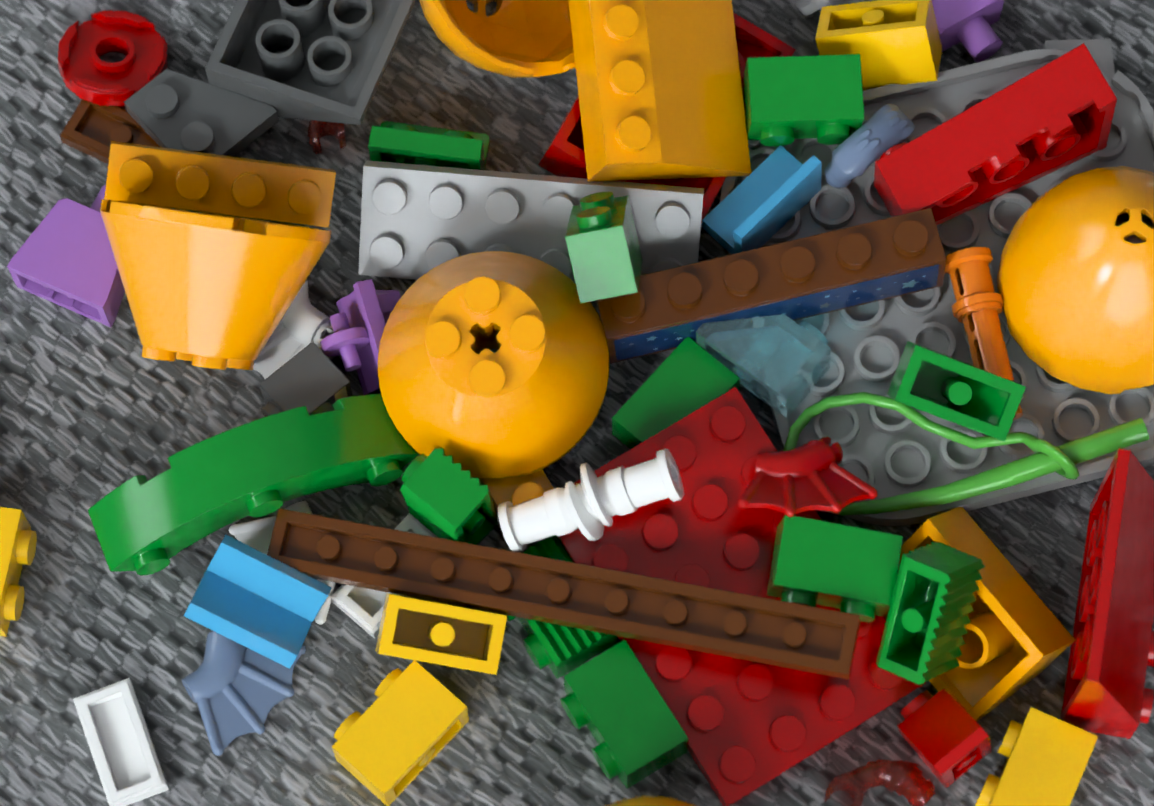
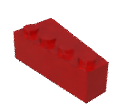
M1083 43L911 142L900 143L889 148L881 155L879 160L875 161L874 186L891 217L931 208L937 226L1106 148L1117 98L1086 45Z

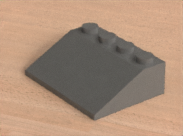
M237 0L205 67L209 84L271 105L277 111L278 117L361 125L416 0Z

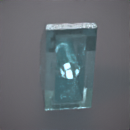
M785 314L703 323L696 331V342L699 346L740 378L739 384L786 419L830 369V347L827 346L828 341L826 337L810 323L802 321L800 324H797Z

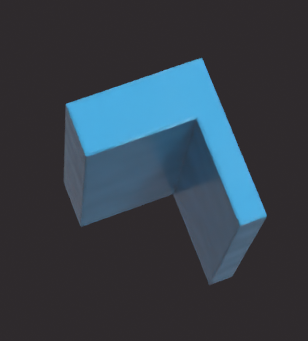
M780 145L702 219L703 230L730 254L761 248L821 190L822 162L813 155L802 164Z
M225 534L200 580L184 617L290 669L300 652L313 620L329 596L332 587Z

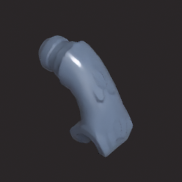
M884 105L834 149L831 162L824 170L827 183L834 188L847 187L852 179L862 176L866 169L885 151L897 144L903 143L915 129L914 123L896 105Z

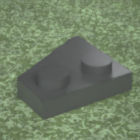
M169 69L164 70L124 102L127 112L160 147L235 157L279 122L277 111L271 105Z

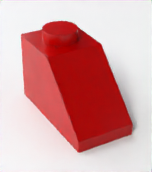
M944 688L934 696L928 690L924 691L909 702L900 712L905 718L897 726L900 734L945 788L949 787L992 752L989 735Z

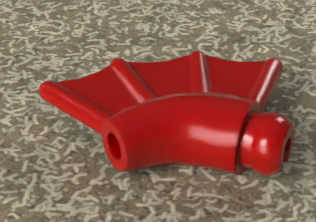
M822 437L819 440H811L798 448L788 451L758 452L755 476L740 497L738 506L741 509L767 508L786 514L787 517H793L797 513L810 510L839 513L844 507L854 501L875 499L878 492L873 486L839 466L843 459L841 445L839 442H835L830 446L831 438Z

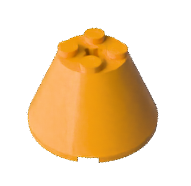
M101 199L100 213L140 342L143 345L141 357L163 361L186 360L192 361L193 366L226 370L227 367L253 370L254 360L261 353L330 243L331 231Z
M505 251L470 253L448 260L429 270L406 290L395 305L384 327L379 346V387L387 412L399 433L419 454L424 453L429 456L434 449L443 448L446 456L452 455L454 463H461L463 471L470 470L472 478L479 477L481 480L483 478L529 475L561 459L582 440L593 425L603 404L608 386V345L602 323L591 302L580 303L576 284L561 271L541 260L519 253ZM490 349H498V351L493 353Z

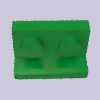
M383 121L380 127H371L368 149L370 161L485 170L490 139L487 134Z

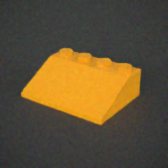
M568 0L588 182L749 176L752 173L732 0Z

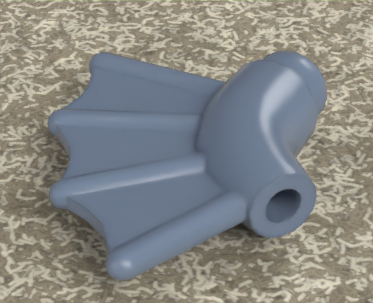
M214 631L207 634L203 662L196 671L182 679V684L192 701L198 704L209 743L215 755H222L224 749L235 738L255 732L258 734L264 733V723L272 708L287 697H292L295 693L292 686V673L300 656L306 651L304 645H302L297 658L289 669Z

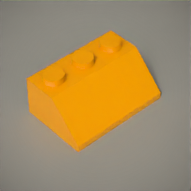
M957 507L928 518L901 547L899 567L903 553L908 554L909 551H914L915 548L920 549V546L931 544L932 541L940 542L982 560L985 568L979 570L982 579L976 581L979 590L973 592L976 601L970 603L973 612L967 614L971 622L964 625L968 633L962 636L965 644L959 647L963 655L956 658L960 666L929 680L938 692L944 688L977 722L1039 675L1075 639L965 509ZM888 611L884 615L885 619H887Z

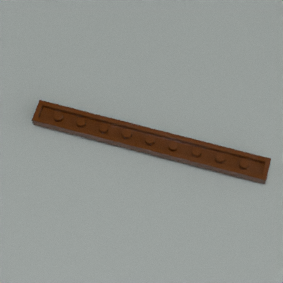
M280 508L278 509L267 553L268 556L314 579L843 679H850L861 623L859 615Z

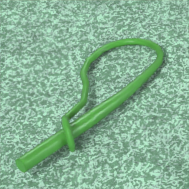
M858 392L826 397L806 408L790 427L783 451L796 448L800 433L815 416L829 408L865 403L896 410L922 429L972 449L1024 443L1035 453L943 486L877 500L850 503L841 512L834 513L844 516L880 514L949 504L1015 486L1053 472L1067 479L1075 480L1079 477L1076 464L1117 451L1118 448L1123 449L1149 440V434L1143 419L1138 418L1059 446H1054L1032 434L1020 431L1008 433L1005 442L990 436L974 438L932 422L912 407L897 402L890 397L868 392Z

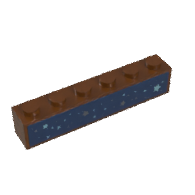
M929 208L640 276L637 293L596 300L598 316L605 332L610 364L676 349L688 337L696 343H701L941 287L944 281L946 257L932 209Z

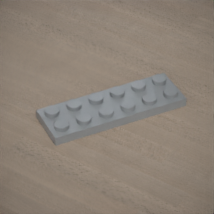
M366 160L363 166L358 275L418 280L429 270L453 258L476 252L505 251L541 260L561 271L575 283L565 240L573 206L580 205L579 200L581 198L599 192H612L614 198L629 196L643 259L640 276L697 263L704 188L621 181L588 182L585 178Z

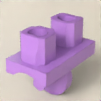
M371 279L357 281L353 285L354 291L336 302L339 313L329 318L334 333L326 336L320 342L322 352L326 356L341 355L345 371L357 370L364 395L381 393L378 379L380 341L386 322L401 298L400 292L397 290H375Z

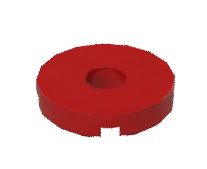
M103 10L91 14V20L85 21L80 25L78 20L68 27L59 42V72L66 87L80 99L100 106H124V102L164 70L168 69L167 43L163 35L161 37L155 31V25L146 17L128 11ZM111 51L120 52L127 56L122 61L115 63L105 62L100 59L103 54Z

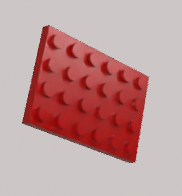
M735 387L594 471L596 476L600 477L607 471L621 466L628 468L655 459L657 451L668 449L675 460L682 480L684 496L681 500L673 502L669 497L638 507L635 512L623 516L614 515L612 516L613 525H604L603 536L596 541L588 540L579 528L559 537L556 535L573 563L781 601L779 597L768 596L767 589L777 526L785 514L767 508L741 509L738 506L740 497L755 476L758 452L778 451ZM581 479L576 481L574 484L576 485L581 483ZM816 510L803 511L794 515L822 521ZM816 604V608H822L838 612L840 610L839 608ZM875 615V620L872 622L860 623L850 679L617 636L620 642L623 640L627 642L689 738L688 751L723 806L733 805L926 684L924 682L918 685L877 666L876 660L886 623L885 617Z

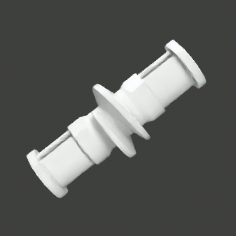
M662 449L657 451L655 459L628 468L621 466L607 471L600 477L596 476L587 462L580 465L581 483L575 485L572 481L566 482L565 488L558 487L546 491L541 497L517 505H513L510 501L498 505V517L502 533L510 550L520 553L527 547L526 544L553 535L559 537L571 533L577 528L588 540L596 541L603 536L604 525H613L612 516H623L635 512L638 507L669 497L673 502L681 500L684 496V489L679 470L671 452L668 449Z

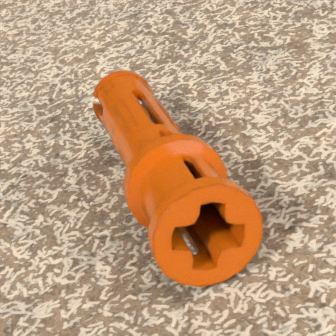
M971 247L945 256V273L950 274L956 300L951 308L953 316L957 318L958 322L964 324L973 366L1014 381L999 319V314L1003 311V298L1001 294L995 292L989 264L993 260L990 248ZM1020 404L1013 421L1023 416Z

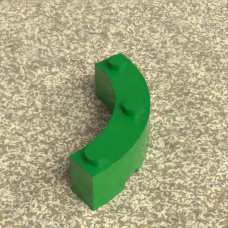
M381 394L345 397L338 399L332 404L333 411L310 416L306 406L297 407L257 419L205 439L168 457L171 466L169 470L147 481L146 475L134 476L88 509V513L110 572L136 571L141 576L150 575L166 568L170 564L171 557L205 536L249 515L251 517H262L271 514L281 508L283 502L343 486L370 483L371 486L376 487L391 483L403 474L402 468L417 457L419 453L406 442L395 427L387 412Z

